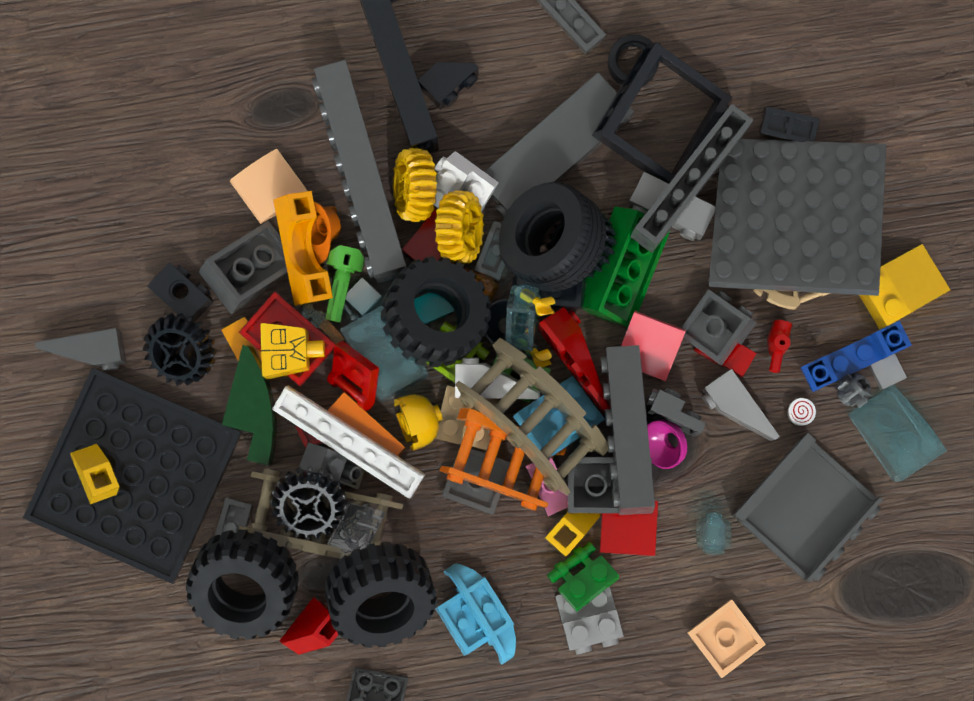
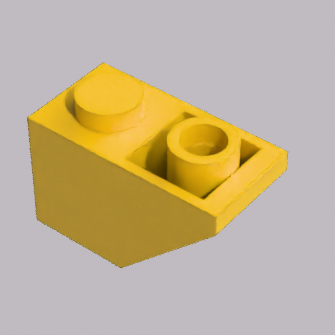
M97 444L70 453L90 504L117 495L119 484L109 460Z
M567 512L547 534L545 539L561 554L567 556L599 519L601 514Z

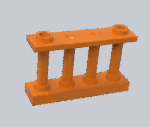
M460 408L457 419L464 421V426L467 428L453 468L441 466L439 471L448 474L447 480L462 484L463 480L520 500L522 501L520 506L534 511H536L537 507L547 508L548 502L537 499L544 479L537 467L535 468L527 495L513 490L525 454L521 448L515 447L503 485L488 481L501 441H505L507 434L481 412L470 408ZM483 428L490 431L489 436H491L477 477L464 472L476 433ZM567 447L555 455L564 456Z

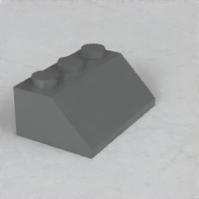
M583 457L567 475V486L570 490V493L567 495L568 513H619L618 507H613L612 490H617L616 479L611 480L610 463H614V457Z

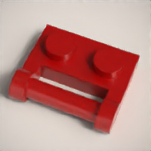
M344 341L336 343L334 345L332 371L327 377V382L333 387H339L351 396L363 410L371 409L375 403L379 367ZM345 376L352 382H354L356 385H358L360 388H362L363 391L359 390L356 386H354L352 383L346 380Z

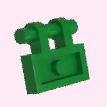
M588 542L583 547H577L573 550L572 556L564 562L559 561L553 566L554 569L547 574V578L551 583H555L560 578L565 582L558 588L559 593L576 612L619 579V574L602 555L594 561L589 558L596 551L591 542ZM580 563L584 569L573 576L569 571Z

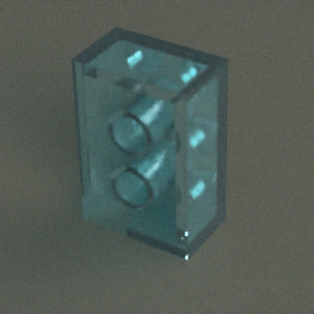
M380 306L340 330L348 345L379 367L376 394L380 401L384 403L428 378L429 374L424 365L415 363V358L410 356L409 359H406L401 355L403 351L399 347L394 349L390 344L392 337L391 335L386 336L383 327L386 322L381 321V311L384 308Z

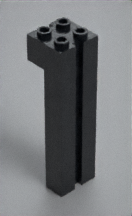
M360 0L410 148L427 150L429 153L439 150L437 134L391 5L392 2L398 0Z

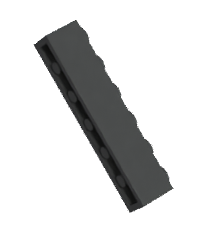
M731 104L637 224L630 237L653 253L743 137L754 119Z
M639 345L606 347L605 356L600 357L601 373H606L607 383H603V398L609 400V409H605L606 426H611L612 436H607L608 452H613L614 463H610L611 480L616 479L617 490H612L613 507H618L619 515L653 513L655 500Z

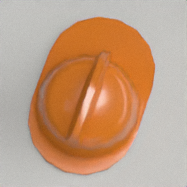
M314 202L317 218L312 226L311 242L315 258L319 265H321L329 255L330 243L341 232V223L336 207H322L317 202Z

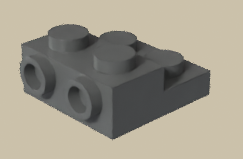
M708 289L681 328L686 330L683 337L685 340L720 365H723L737 343L742 345L757 322L751 319L754 313L741 304L738 309L730 303L733 300L731 297L720 290L715 294Z
M668 388L665 391L653 389L645 402V407H648L646 415L657 420L664 419L673 422L683 432L693 437L702 434L706 423L700 421L702 417L692 411L686 410V412H681L685 401L680 399L681 394Z

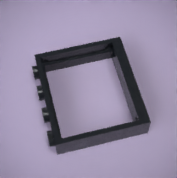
M657 42L651 43L643 49L592 136L643 172L669 184L729 108L728 103L732 96ZM657 60L714 100L672 173L614 133Z

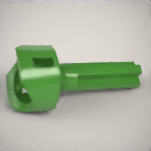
M339 245L329 252L326 263L333 266L336 272L331 288L333 298L328 301L325 320L341 323L351 278L350 273L355 271L362 272L364 257L359 249ZM345 256H349L347 265L343 264Z

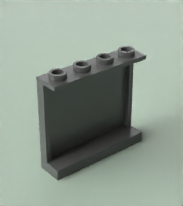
M809 433L801 436L735 510L732 516L805 582H811L812 580L816 582L827 571L824 566L831 559L833 561L838 559L845 549L842 546L848 539L854 540L863 530L861 524L867 518L871 520L881 510L878 505L883 499L875 497L820 448L815 443L816 439Z

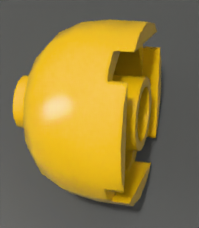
M415 394L394 399V407L400 405L401 412L397 413L396 416L406 442L412 441L413 443L410 449L414 451L430 444L439 432L438 421L443 420L438 405L433 406L428 398Z

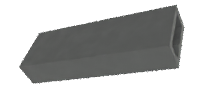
M599 73L594 75L484 171L499 182L491 198L497 204L495 209L503 218L513 202L522 193L546 182H560L603 144L594 138L592 134L617 92ZM629 107L614 133L632 119L634 111L631 107Z

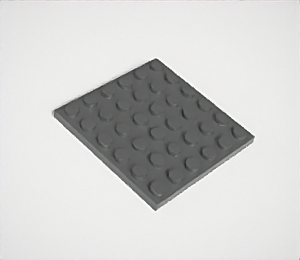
M740 139L719 166L709 287L879 296L886 144Z

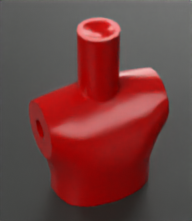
M774 320L767 337L768 353L772 357L769 371L773 373H780L783 355L790 347V332L793 325L788 321Z

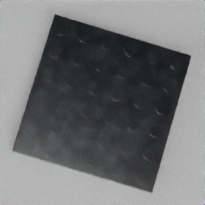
M92 368L23 518L162 580L175 584L242 432L224 426L217 421ZM97 444L110 462L119 484L117 495L90 504L70 453Z

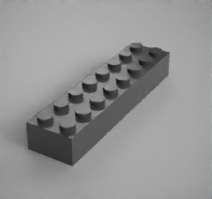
M346 60L314 68L316 78H312L315 93L319 101H324V103L319 104L325 125L331 126L330 129H326L333 152L338 150L339 153L334 155L340 176L346 177L345 180L341 181L348 202L353 201L354 204L349 206L351 217L355 227L360 226L361 231L356 232L362 252H367L369 256L364 258L367 272L370 278H376L378 284L393 280L406 267Z

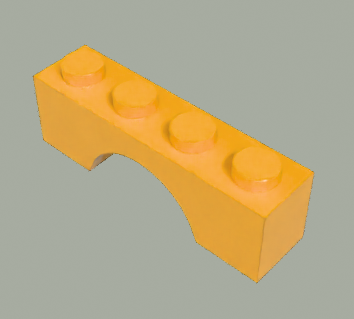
M312 191L287 194L273 199L294 306L333 298L328 271L319 265L312 249L311 231L313 223L317 218Z

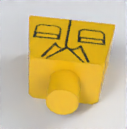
M261 323L262 376L265 379H272L310 370L309 358L325 357L324 340L309 341V334L305 328Z

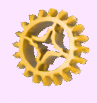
M418 148L403 149L395 160L396 166L393 168L394 176L392 177L394 206L397 208L398 215L405 221L420 222V220H426L434 210L437 193V173L434 169L433 158L427 150Z
M463 190L448 192V194H444L439 202V209L436 210L437 219L435 220L436 229L434 231L436 232L435 241L438 243L437 249L441 252V257L450 259V262L453 264L456 261L462 264L471 263L472 260L476 259L477 254L480 252V245L483 244L484 214L481 213L482 206L479 204L478 197L472 192Z

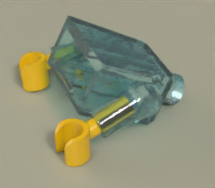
M528 284L511 286L507 304L506 342L519 350H523L528 356H532L537 368L539 366L541 368L551 365L549 359L552 358L550 351L545 349L538 352V346L534 343L538 315L553 314L554 311L550 305L555 304V300L553 297L541 299L537 287H532Z

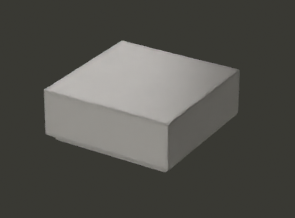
M361 278L348 291L346 301L364 317L382 296Z
M895 354L869 366L880 390L907 378Z

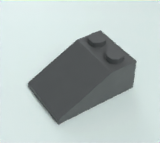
M269 221L206 259L199 270V274L230 314L253 301L288 274L281 237Z

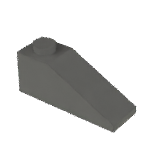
M117 328L35 342L37 349L103 368V371L119 369V364L127 363L122 331Z

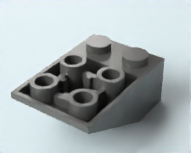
M354 667L346 701H404L408 678Z

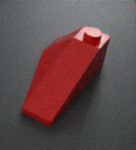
M563 307L542 320L538 325V332L603 415H605V409H609L607 400L603 398V389L582 330L579 327L581 321L572 310L568 312Z

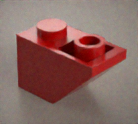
M313 597L279 641L300 655L330 646L339 634L332 626L328 606Z

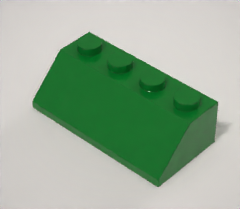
M615 206L610 217V221L613 224L612 228L617 233L613 237L617 244L611 247L615 254L608 256L607 259L610 264L604 263L602 265L603 272L595 271L594 278L586 277L584 306L582 310L595 317L628 329L634 311L639 312L670 231L653 253H651L630 237L634 228L645 214L639 210Z

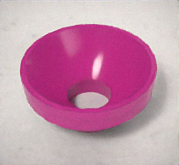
M664 419L649 423L647 429L652 463L662 469H670L680 464L687 454V440L680 427ZM669 433L676 436L678 441L677 447L670 444L668 440Z

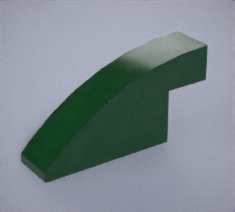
M242 345L222 425L254 433L247 460L268 466L273 463L277 433L276 412L272 410L275 405L269 380L262 376V363L253 347Z

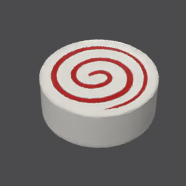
M805 398L792 401L787 409L789 420L797 426L811 423L816 415L814 404Z

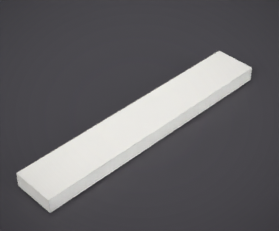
M289 385L285 386L272 408L281 416L409 499L412 498L426 475Z

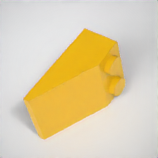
M921 244L880 267L879 296H859L881 330L950 291V288L927 250Z

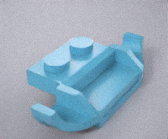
M457 563L443 570L456 585L455 591L457 595L435 609L463 655L469 654L488 642L489 646L493 645L501 665L513 658L516 648L514 623L487 579L475 570Z

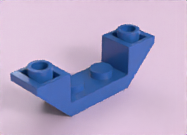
M898 321L800 368L811 391L814 392L842 379L848 373L851 375L912 346L901 322Z

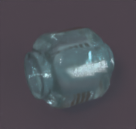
M707 513L706 518L697 521L696 545L703 549L704 554H724L725 550L731 547L732 525L730 521L722 518V514Z

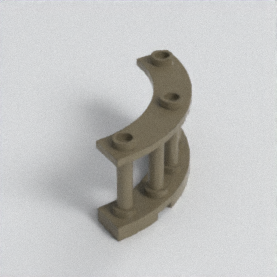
M499 338L493 344L498 355L496 358L497 362L472 388H469L460 381L455 384L461 394L459 399L468 408L474 407L503 430L507 434V440L514 447L521 448L545 478L543 480L544 484L554 492L559 490L567 496L570 490L563 479L588 452L594 450L604 456L608 451L607 441L596 425L593 424L590 427L583 418L587 413L552 376L540 366L535 370L524 361L527 358L524 353ZM505 368L513 369L520 374L521 379L493 406L481 394ZM529 386H534L544 395V401L518 428L503 413ZM552 408H557L566 418V423L539 450L527 435ZM573 431H576L581 439L579 441L580 445L556 470L548 458Z
M265 468L263 473L252 472L251 477L264 480L254 523H251L250 528L239 526V529L248 530V533L253 534L255 531L263 533V537L267 539L272 537L278 541V546L285 547L286 545L289 548L339 559L344 555L347 557L351 555V551L328 545L325 538L326 534L323 532L318 540L315 536L311 535L310 541L295 538L293 530L285 533V530L281 529L280 534L267 532L268 526H265L274 484L275 482L278 483V480L281 478L279 477L280 472ZM345 492V498L353 499L352 505L363 508L364 502L377 504L375 516L381 517L382 520L374 519L373 527L377 528V530H372L369 544L380 545L388 507L402 509L403 504L393 502L394 496L377 493V497L373 498ZM323 495L322 501L325 503V507L330 510V502L327 499V497ZM290 499L289 507L293 512H296L297 507L292 503V499ZM356 514L353 518H350L349 520L354 521L358 514ZM354 524L350 525L347 529L352 528ZM346 532L345 537L348 539L350 536ZM355 532L354 536L352 537L354 538L353 540H356L357 532Z

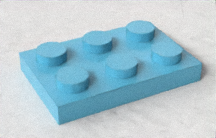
M573 376L560 384L587 413L583 418L590 427L593 424L597 426L605 420ZM544 395L513 416L519 426L544 401ZM552 408L527 437L541 450L566 423V418L557 408ZM573 431L548 459L580 438L576 431Z

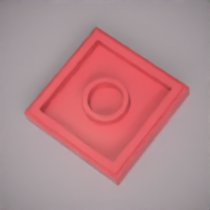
M634 311L621 346L639 345L642 372L666 381L686 330Z

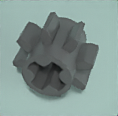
M848 373L839 380L841 384L837 386V395L844 405L851 407L857 405L860 408L869 401L871 385L863 375L855 374L852 377Z

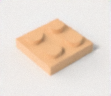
M732 599L687 632L721 678L766 645Z

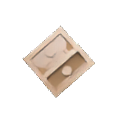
M278 149L261 157L230 180L232 186L260 224L276 216L273 199L287 194L308 191Z

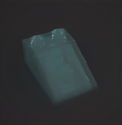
M894 384L871 398L860 408L858 407L848 414L893 482L903 481L947 451L930 425Z

